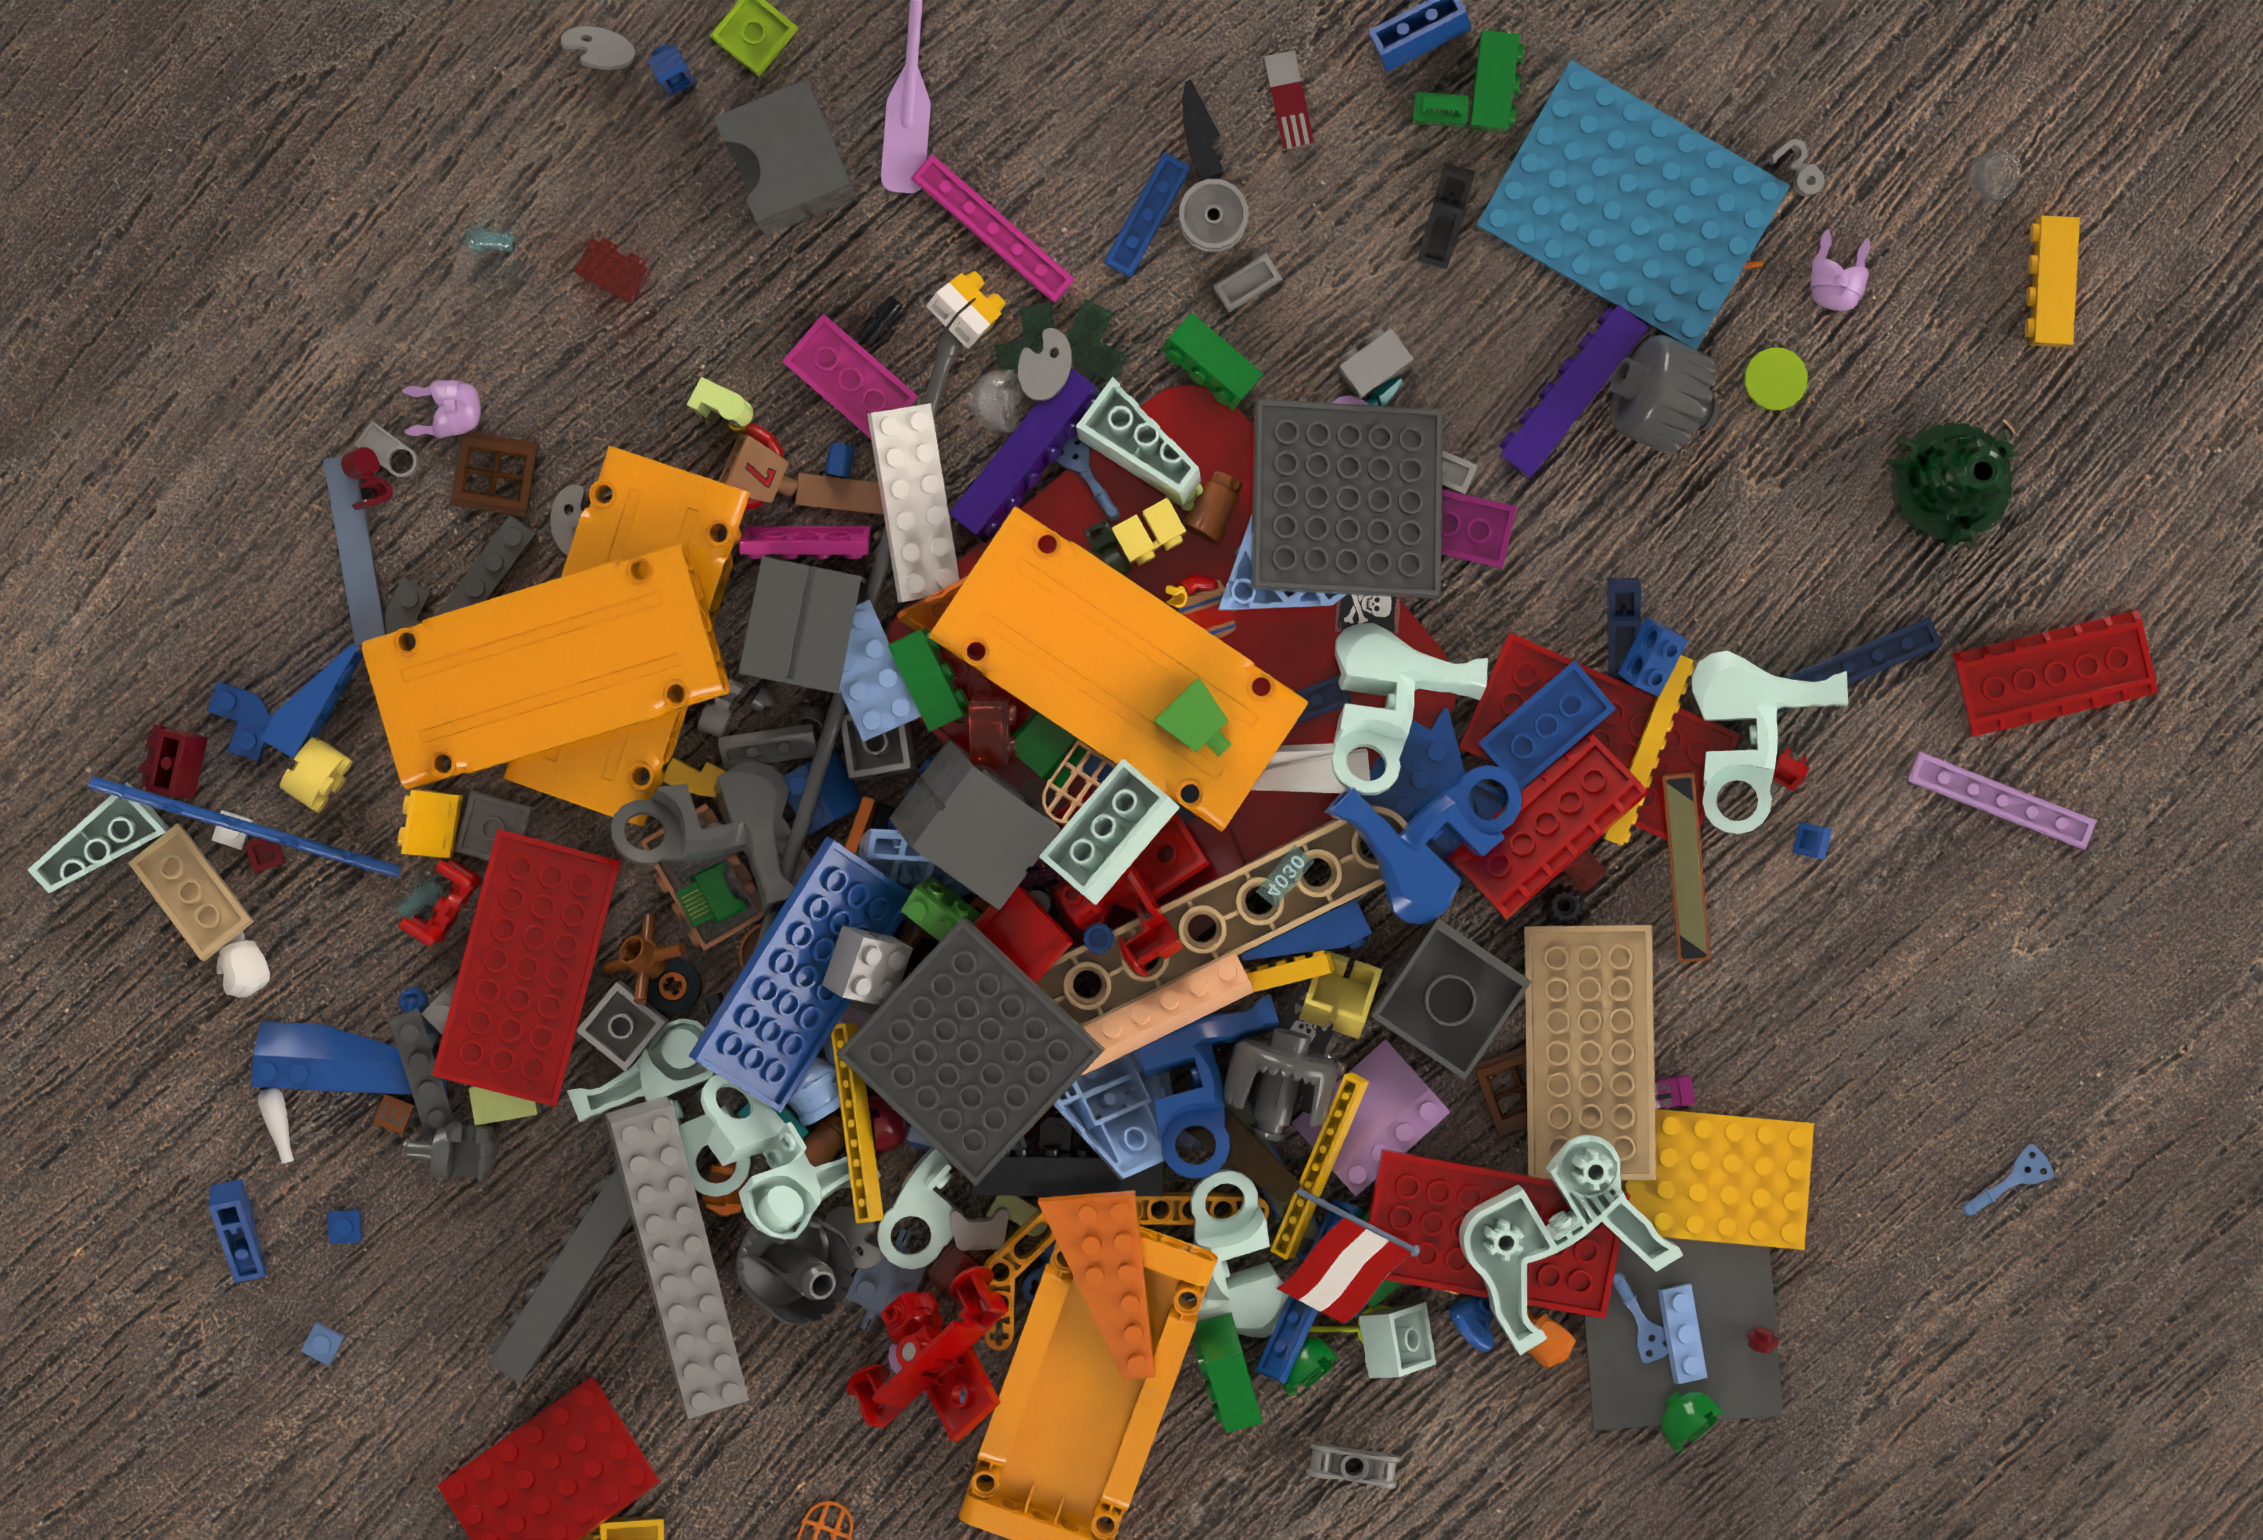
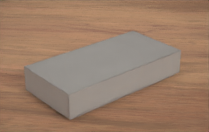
M1264 253L1212 285L1228 313L1278 284L1283 279L1268 254Z

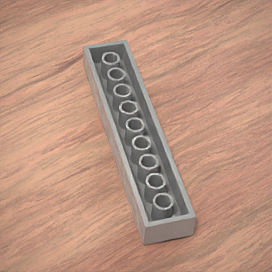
M667 1096L606 1113L605 1117L681 1408L686 1417L691 1419L749 1401L673 1104Z

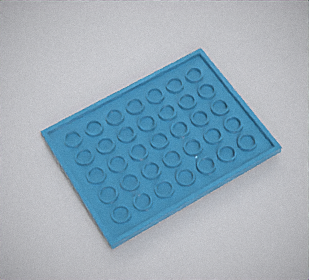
M1571 60L1476 226L1615 306L1621 305L1637 319L1670 338L1697 350L1790 185Z

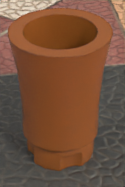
M1215 471L1211 481L1207 482L1195 505L1181 522L1184 528L1209 542L1220 544L1225 526L1239 498L1238 493L1243 484L1228 474Z
M834 1112L828 1114L824 1121L820 1119L803 1139L807 1147L804 1153L812 1166L818 1167L832 1162L845 1145L843 1121Z

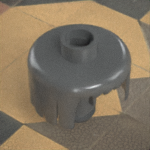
M1653 336L1644 341L1630 358L1626 357L1618 364L1611 379L1610 388L1613 392L1611 421L1616 431L1659 452L1671 454L1681 449L1677 444L1685 445L1692 438L1690 434L1682 429L1692 432L1710 429L1718 418L1720 404L1713 397V392L1702 383L1715 386L1716 380L1711 375L1717 373L1714 360L1705 353L1668 336Z
M1274 1028L1272 1040L1247 1037L1240 1039L1235 1044L1223 1088L1224 1101L1229 1105L1233 1102L1235 1108L1243 1109L1247 1096L1251 1094L1256 1081L1255 1096L1257 1099L1252 1115L1256 1122L1250 1125L1254 1136L1280 1142L1286 1135L1283 1132L1284 1126H1289L1293 1109L1298 1106L1302 1095L1301 1109L1307 1114L1311 1113L1309 1126L1315 1127L1325 1123L1338 1077V1067L1329 1057L1309 1049L1310 1036L1289 1029Z
M815 1213L811 1215L807 1226L796 1239L783 1240L770 1237L753 1225L746 1233L739 1247L736 1259L737 1279L745 1295L770 1316L788 1325H806L808 1321H820L823 1317L819 1312L830 1315L835 1311L836 1305L831 1299L837 1302L844 1299L845 1292L839 1286L849 1288L853 1278L848 1271L853 1272L855 1267L854 1260L851 1257L853 1251L847 1243L846 1236ZM800 1222L793 1226L794 1231L798 1228Z

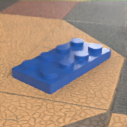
M1574 660L1481 739L1478 744L1497 767L1512 775L1520 790H1522L1616 708Z

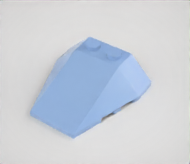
M1130 1053L1083 1076L1081 1075L1053 1104L1120 1180L1165 1161L1162 1156L1161 1140L1158 1139L1154 1112V1100L1166 1097L1165 1089L1161 1088L1159 1074L1145 1078L1140 1071V1066Z

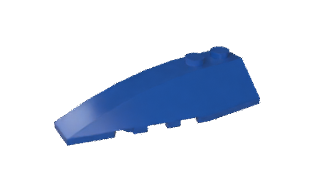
M261 1021L253 1053L251 1086L412 1094L398 1048L392 1045L364 1038L354 1033H348L325 1024ZM441 1078L447 1095L448 1080Z

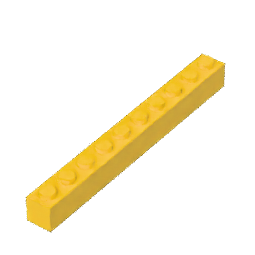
M1682 655L1679 657L1660 696H1657L1629 767V771L1644 787L1649 788L1653 778L1650 776L1653 768H1657L1660 760L1657 755L1659 750L1663 751L1667 739H1664L1666 732H1670L1674 723L1671 720L1674 713L1677 714L1681 702H1678L1680 695L1685 694L1688 684L1685 682L1688 676H1692L1695 665H1693L1694 660ZM1645 797L1604 833L1603 839L1623 846L1624 842L1628 843L1631 832H1629L1630 826L1636 823L1638 818L1636 810L1638 805L1642 806Z
M1324 950L1313 952V956L1307 958L1305 954L1293 957L1294 961L1287 962L1286 959L1276 961L1275 966L1271 967L1268 964L1256 966L1257 970L1251 972L1249 968L1244 969L1255 992L1330 974L1336 970L1331 952L1324 953Z
M858 1022L837 1024L831 1032L857 1224L884 1220L866 1082L836 1055L859 1030Z
M1353 1072L1344 1074L1326 1121L1322 1126L1299 1181L1302 1185L1301 1189L1318 1198L1321 1197L1369 1083L1368 1080ZM1294 1193L1271 1247V1252L1285 1260L1295 1258L1317 1206L1316 1203Z

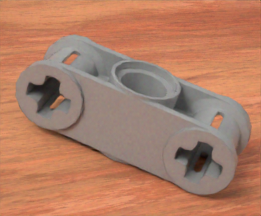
M1323 1442L1310 1443V1448L1313 1450L1310 1468L1306 1469V1475L1322 1479H1339L1365 1483L1381 1488H1396L1394 1475L1396 1463L1400 1462L1401 1456L1388 1452H1372L1339 1447ZM1351 1458L1361 1460V1466L1356 1472L1345 1470V1464Z

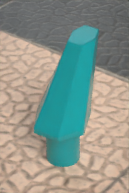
M1397 375L1373 391L1370 399L1365 402L1374 406H1386L1401 387V377Z

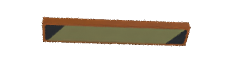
M1694 772L1662 775L1678 961L1681 963L1711 960Z

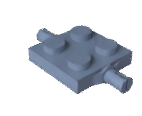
M900 1228L893 1246L903 1254H910L906 1248L913 1232L907 1230L905 1235L906 1229ZM869 1238L868 1242L879 1247L877 1241ZM883 1256L881 1262L872 1268H856L845 1298L860 1304L867 1310L859 1327L864 1330L866 1328L867 1331L872 1332L878 1315L881 1314L887 1305L901 1293L917 1291L927 1266L914 1270L900 1268Z

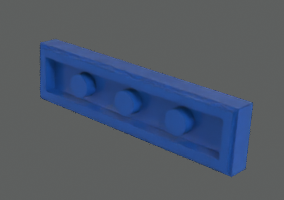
M1166 152L1163 153L1103 264L1130 279L1132 278L1192 169L1191 166Z

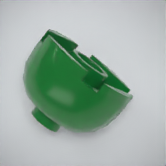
M1307 1336L1286 1383H1280V1385L1289 1397L1299 1393L1296 1387L1302 1384L1306 1388L1312 1386L1334 1367L1331 1361H1338L1339 1358L1323 1340L1315 1336Z
M1690 1391L1682 1396L1679 1392H1676L1664 1402L1667 1409L1661 1416L1660 1427L1666 1441L1677 1453L1685 1449L1682 1445L1687 1439L1691 1443L1696 1441L1718 1421L1716 1416L1723 1415L1724 1412L1712 1398L1700 1391Z

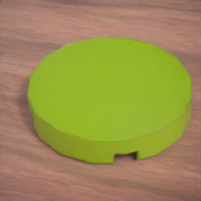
M1772 347L1759 352L1749 361L1744 372L1746 392H1748L1749 397L1757 406L1766 410L1781 411L1793 406L1802 398L1807 388L1808 373L1804 362L1796 353L1785 348Z

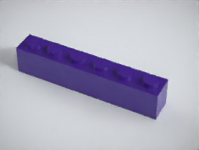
M1618 304L1613 310L1609 307L1606 308L1596 321L1601 326L1595 334L1592 335L1588 331L1577 345L1581 349L1580 353L1574 360L1568 357L1557 372L1561 374L1555 384L1549 381L1538 395L1542 399L1535 410L1529 406L1518 420L1522 424L1521 428L1516 434L1510 431L1499 444V447L1503 450L1498 456L1527 479L1534 474L1612 375L1618 364L1627 356L1649 328Z
M1071 368L1069 377L1060 392L1049 400L1037 402L949 514L984 543L990 538L995 537L1002 526V522L1015 506L1019 508L1022 497L1026 492L1039 483L1041 474L1046 467L1058 459L1061 449L1066 442L1078 434L1077 424L1101 391Z

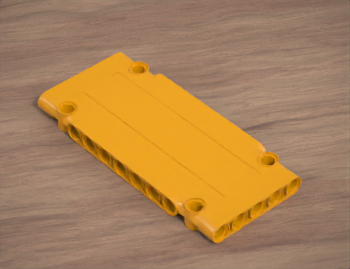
M608 446L598 480L589 490L591 502L589 507L580 516L561 577L622 559L625 561L634 556H641L684 542L692 554L712 626L714 627L733 567V556L730 555L731 550L741 539L739 525L751 492ZM607 488H610L612 490V498L608 503H605L603 494ZM722 526H725L727 528V537L724 541L720 542L717 536L718 531ZM642 561L638 570L640 576L646 578L649 569L647 564ZM677 685L674 691L675 697L682 702L685 697V691L680 685ZM688 706L669 711V714L510 761L503 778L614 817V814L627 803L634 800L651 799L655 790L662 785L664 780L662 767L663 764L665 765L670 761ZM645 768L650 774L647 784H643L640 778L641 772ZM637 815L631 818L628 823L645 826L648 815Z
M1016 506L1010 512L928 636L982 672L983 676L1117 765L1124 758L1167 796L1221 832L1226 828L1308 704L1306 699L1256 667L1255 663L1082 547L1072 541H1067ZM1043 536L1053 537L1057 543L1055 551L1050 554L1041 552L1038 547L1039 539ZM973 642L981 643L986 649L985 656L979 661L971 660L967 655V648ZM1259 677L1266 679L1269 683V690L1263 696L1256 695L1252 690L1253 681ZM1197 678L1204 683L1229 720L1220 731L1232 744L1219 757L1206 744L1197 752H1194L1153 721ZM1188 784H1193L1198 789V797L1191 803L1185 802L1181 797L1182 788Z
M684 542L641 556H634L625 561L622 559L434 616L423 620L421 624L401 628L395 632L365 640L362 643L363 657L398 776L403 787L407 790L459 774H468L660 717L669 714V711L723 696L730 692L729 680L689 547ZM642 561L647 564L649 569L646 578L640 576L638 570ZM410 633L416 641L413 649L407 644V638ZM677 685H680L685 691V697L682 702L675 697L674 691ZM445 755L451 760L452 766L449 771L443 766Z
M1139 1226L1155 1377L1123 1380L1065 1258L1060 1254L1061 1250L1056 1241L1050 1261L1046 1264L1000 1391L998 1398L1001 1403L993 1411L977 1456L978 1461L958 1514L961 1521L1010 1540L1115 1539L1125 1511L1127 1512L1192 1338L1198 1320L1197 1314L1201 1308L1204 1295L1218 1260L1216 1254L1202 1247ZM1191 1292L1196 1296V1299L1187 1301L1182 1298L1181 1294ZM986 1474L994 1480L985 1482L979 1476ZM1109 1517L1113 1523L1104 1524L1099 1518Z

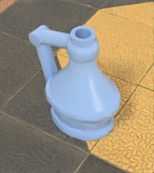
M830 1035L823 1045L827 1061L818 1057L814 1059L787 1102L799 1115V1122L803 1126H808L841 1107L832 1038Z

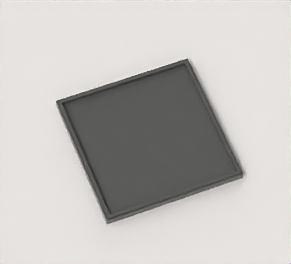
M1662 1237L1676 1244L1683 1253V1256L1656 1272L1621 1240L1615 1271H1619L1625 1276L1630 1289L1637 1296L1636 1300L1642 1313L1650 1322L1664 1327L1657 1289L1685 1283L1691 1284L1708 1378L1675 1384L1673 1382L1669 1353L1659 1360L1648 1364L1643 1363L1636 1344L1638 1325L1635 1317L1627 1305L1622 1303V1298L1615 1286L1612 1285L1606 1318L1584 1315L1593 1430L1660 1425L1662 1414L1667 1409L1664 1402L1676 1392H1679L1681 1396L1690 1391H1700L1708 1395L1724 1412L1723 1415L1716 1416L1718 1421L1783 1416L1778 1346L1773 1348V1352L1769 1354L1757 1352L1748 1346L1749 1339L1747 1338L1748 1331L1756 1330V1327L1771 1329L1775 1333L1774 1336L1777 1337L1770 1247ZM1650 1335L1648 1339L1653 1341L1655 1337ZM1666 1340L1663 1342L1664 1346H1667ZM1648 1350L1646 1355L1651 1356L1652 1351Z

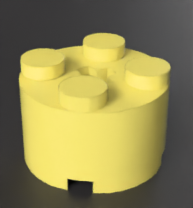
M313 737L293 759L296 762L292 770H286L280 782V788L311 810L319 813L328 802L329 798L327 796L332 791L336 794L345 783L346 778L343 775L348 771L353 761L323 740Z

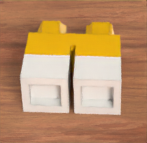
M976 271L966 276L960 273L937 291L926 306L945 326L955 319L948 330L967 349L992 327L1002 314L1000 311L1006 304L998 294L993 293L986 298L979 291L985 283Z

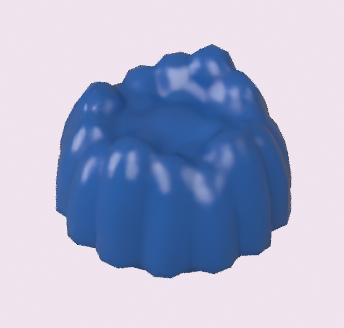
M1092 924L1084 933L1085 938L1083 940L1086 943V948H1089L1091 952L1096 954L1105 953L1114 944V934L1112 929L1106 924Z
M416 987L406 988L400 994L398 1000L399 1008H401L403 1013L419 1009L420 1013H422L429 1006V998L426 996V992Z

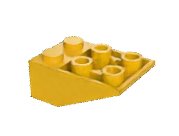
M427 789L411 790L410 796L406 795L403 803V814L407 815L405 827L400 828L398 835V846H402L401 854L454 858L464 795Z

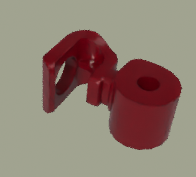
M361 447L343 456L341 467L344 474L349 478L359 479V489L369 488L375 490L374 498L355 502L352 505L355 510L380 504L392 497L393 488L383 478H374V472L380 469V463L373 450Z

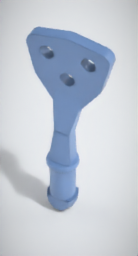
M1077 434L1062 447L1061 451H1064V454L1059 456L1056 462L1064 469L1078 473L1090 486L1094 494L1093 499L1098 502L1105 513V517L1110 521H1116L1120 517V511L1108 496L1107 490L1103 489L1095 480L1090 469V447L1082 441L1079 445H1076V441L1079 440ZM1074 455L1079 456L1077 459H1073Z
M2028 1144L2016 1157L2011 1173L1998 1185L1990 1189L1986 1188L1985 1192L1970 1202L1967 1201L1963 1206V1213L1968 1216L1977 1214V1211L1991 1202H1995V1199L2017 1184H2037L2052 1179L2054 1172L2047 1157L2034 1144ZM2030 1152L2035 1153L2033 1158L2029 1157ZM2027 1166L2031 1168V1171L2028 1173L2024 1171ZM2042 1168L2046 1169L2045 1174L2040 1173Z
M1615 1271L1612 1285L1615 1286L1622 1298V1303L1626 1304L1633 1313L1638 1325L1636 1344L1641 1361L1648 1364L1664 1358L1668 1354L1667 1346L1663 1345V1342L1666 1340L1664 1327L1650 1322L1644 1316L1637 1303V1296L1633 1294L1625 1280V1276L1621 1272ZM1650 1335H1654L1653 1341H1649ZM1648 1350L1652 1351L1651 1356L1646 1355Z

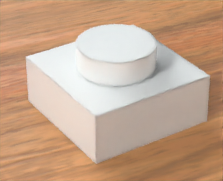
M221 810V814L245 820L253 823L254 821L252 819L225 810ZM216 826L212 841L244 850V843L247 842L249 835Z

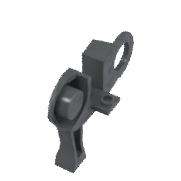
M758 761L744 762L717 777L714 791L725 825L719 822L713 823L701 830L687 784L658 787L651 799L634 800L623 805L614 814L611 825L612 843L617 852L629 862L639 865H656L661 861L678 862L713 859L742 851L748 856L752 873L757 882L764 914L780 911L794 889V886L785 879L781 872L777 843V830L786 807L789 787L783 776L770 765ZM637 815L655 817L664 828V840L658 847L651 850L635 848L625 837L624 828L626 823Z

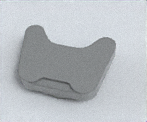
M1002 1206L997 1208L993 1215L986 1219L981 1217L968 1219L960 1210H951L949 1216L956 1247L959 1250L1000 1249L1004 1245L1009 1218L1007 1208Z

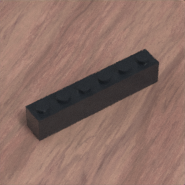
M1012 1148L1010 1153H1007L977 1186L970 1181V1192L972 1195L1070 1196L1135 1190L1136 1196H1163L1164 1162L1120 1180L1098 1154H1092V1149L1077 1148L1073 1149V1154H1061V1149L1043 1148L1042 1154H1031L1027 1148Z

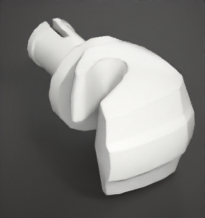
M243 931L219 950L220 956L218 957L216 971L217 974H224L223 988L226 995L248 997L262 989L269 982L270 972L265 957L255 941L245 940Z

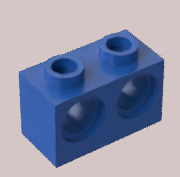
M1646 617L1618 674L1633 686L1660 696L1688 640L1671 627Z

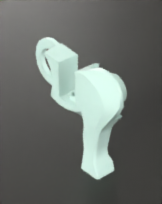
M1375 623L1356 624L1344 629L1335 641L1334 652L1341 672L1338 681L1340 689L1387 697L1385 708L1345 703L1339 716L1333 743L1335 748L1331 759L1333 774L1345 788L1354 787L1363 796L1378 795L1387 791L1396 782L1400 771L1399 758L1408 737L1413 718L1414 691L1425 689L1451 692L1480 700L1487 686L1488 658L1454 664L1413 649L1390 631ZM1358 747L1374 749L1382 756L1385 762L1386 769L1384 774L1373 781H1364L1355 777L1348 769L1346 761L1347 755L1351 750Z
M1729 651L1711 653L1698 662L1692 674V692L1704 721L1755 720V725H1750L1749 739L1750 746H1756V750L1706 752L1703 786L1705 787L1703 807L1705 815L1712 825L1727 833L1742 834L1753 831L1764 822L1770 812L1772 802L1770 787L1777 755V710L1783 707H1826L1833 705L1847 707V671L1835 674L1824 681L1807 682L1771 675L1745 658ZM1735 780L1744 781L1751 785L1758 798L1757 808L1753 815L1741 821L1729 820L1724 817L1717 806V795L1721 787Z
M682 1018L667 1022L652 1040L649 1047L642 1052L638 1061L631 1068L602 1087L592 1090L582 1088L567 1090L579 1122H585L595 1115L602 1114L613 1107L624 1105L642 1096H645L647 1101L667 1096L674 1107L695 1190L701 1194L714 1197L727 1195L741 1187L749 1176L751 1159L747 1157L736 1161L735 1172L725 1182L716 1184L702 1178L698 1172L697 1158L702 1148L707 1146L706 1143L714 1123L705 1114L682 1124L680 1119L684 1117L681 1106L677 1100L673 1101L671 1098L673 1095L707 1082L716 1075L715 1072L689 1057L690 1052L706 1029L698 1021ZM729 1106L720 1108L725 1114L735 1118Z
M718 1074L706 1082L701 1090V1104L705 1114L714 1123L706 1144L722 1166L763 1153L768 1165L772 1168V1170L752 1176L738 1192L746 1217L758 1230L770 1237L783 1240L796 1239L807 1226L811 1215L823 1199L841 1188H851L847 1156L818 1167L812 1166L804 1153L807 1147L792 1122L785 1124L770 1106ZM722 1087H731L742 1092L751 1106L750 1115L746 1118L737 1119L725 1114L716 1101L717 1090ZM877 1169L878 1179H879V1178L881 1177V1174L879 1173V1171H878V1169ZM800 1222L798 1228L794 1231L793 1226Z
M1024 1137L1013 1148H1027ZM931 1147L910 1171L901 1185L902 1190L893 1208L885 1212L883 1215L884 1220H880L878 1225L877 1239L881 1252L889 1262L900 1268L914 1270L927 1266L938 1257L944 1245L947 1246L954 1236L949 1214L953 1209H960L935 1188L936 1186L938 1189H941L952 1176L949 1173L952 1166L951 1162L935 1147ZM908 1216L923 1219L929 1225L931 1231L930 1241L926 1248L912 1255L903 1254L896 1250L891 1242V1231L895 1223Z
M1221 1169L1206 1178H1202L1194 1187L1190 1198L1191 1213L1194 1216V1245L1207 1249L1218 1257L1201 1308L1197 1314V1322L1232 1312L1238 1334L1266 1338L1273 1333L1289 1295L1276 1289L1283 1282L1269 1262L1230 1274L1226 1260L1270 1246L1267 1221L1258 1204V1192L1252 1180L1238 1170ZM1229 1183L1240 1188L1243 1193V1203L1235 1215L1229 1218L1218 1219L1207 1213L1205 1200L1208 1193L1214 1187Z

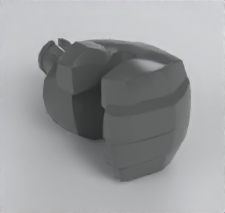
M453 1121L436 1131L433 1142L405 1139L402 1157L403 1159L430 1161L432 1176L451 1177L452 1175L475 1177L483 1181L488 1179L490 1171L495 1165L499 1141L495 1139L492 1126H462L460 1121Z

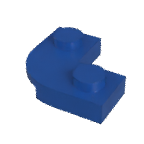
M217 682L207 712L237 721L228 752L261 761L266 742L260 739L264 733L260 729L269 715L266 705L258 695L250 691Z

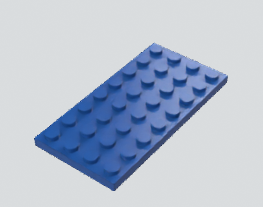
M826 837L690 1052L689 1057L781 1113L852 1000L842 998L822 986L842 925L892 936L905 916L901 909L911 895V892L833 839Z

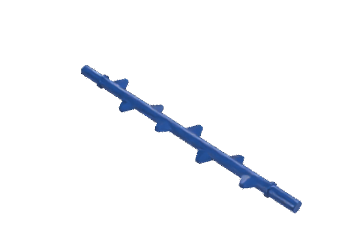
M91 776L88 788L117 796L120 800L122 798L364 868V871L370 870L398 878L401 866L371 858V855L364 856L128 787L125 783L121 785Z

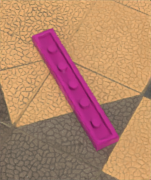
M933 154L911 177V180L1053 304L1075 281V278Z

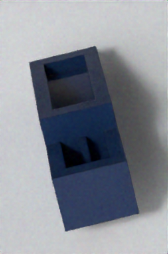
M1639 577L1607 578L1608 676L1616 680H1626L1618 672L1642 627L1640 616L1641 584Z

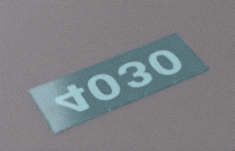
M1294 845L1256 892L1276 908L1313 864L1314 860Z

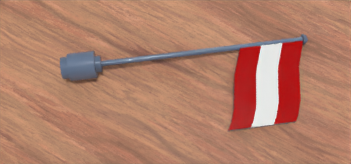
M1182 1130L1175 1142V1146L1189 1153H1193L1195 1149L1201 1150L1205 1146L1185 1130ZM1299 1188L1295 1193L1343 1217V1219L1319 1240L1298 1270L1276 1289L1341 1323H1345L1367 1304L1388 1274L1410 1254L1411 1256H1417L1420 1253V1248L1417 1244L1412 1246Z

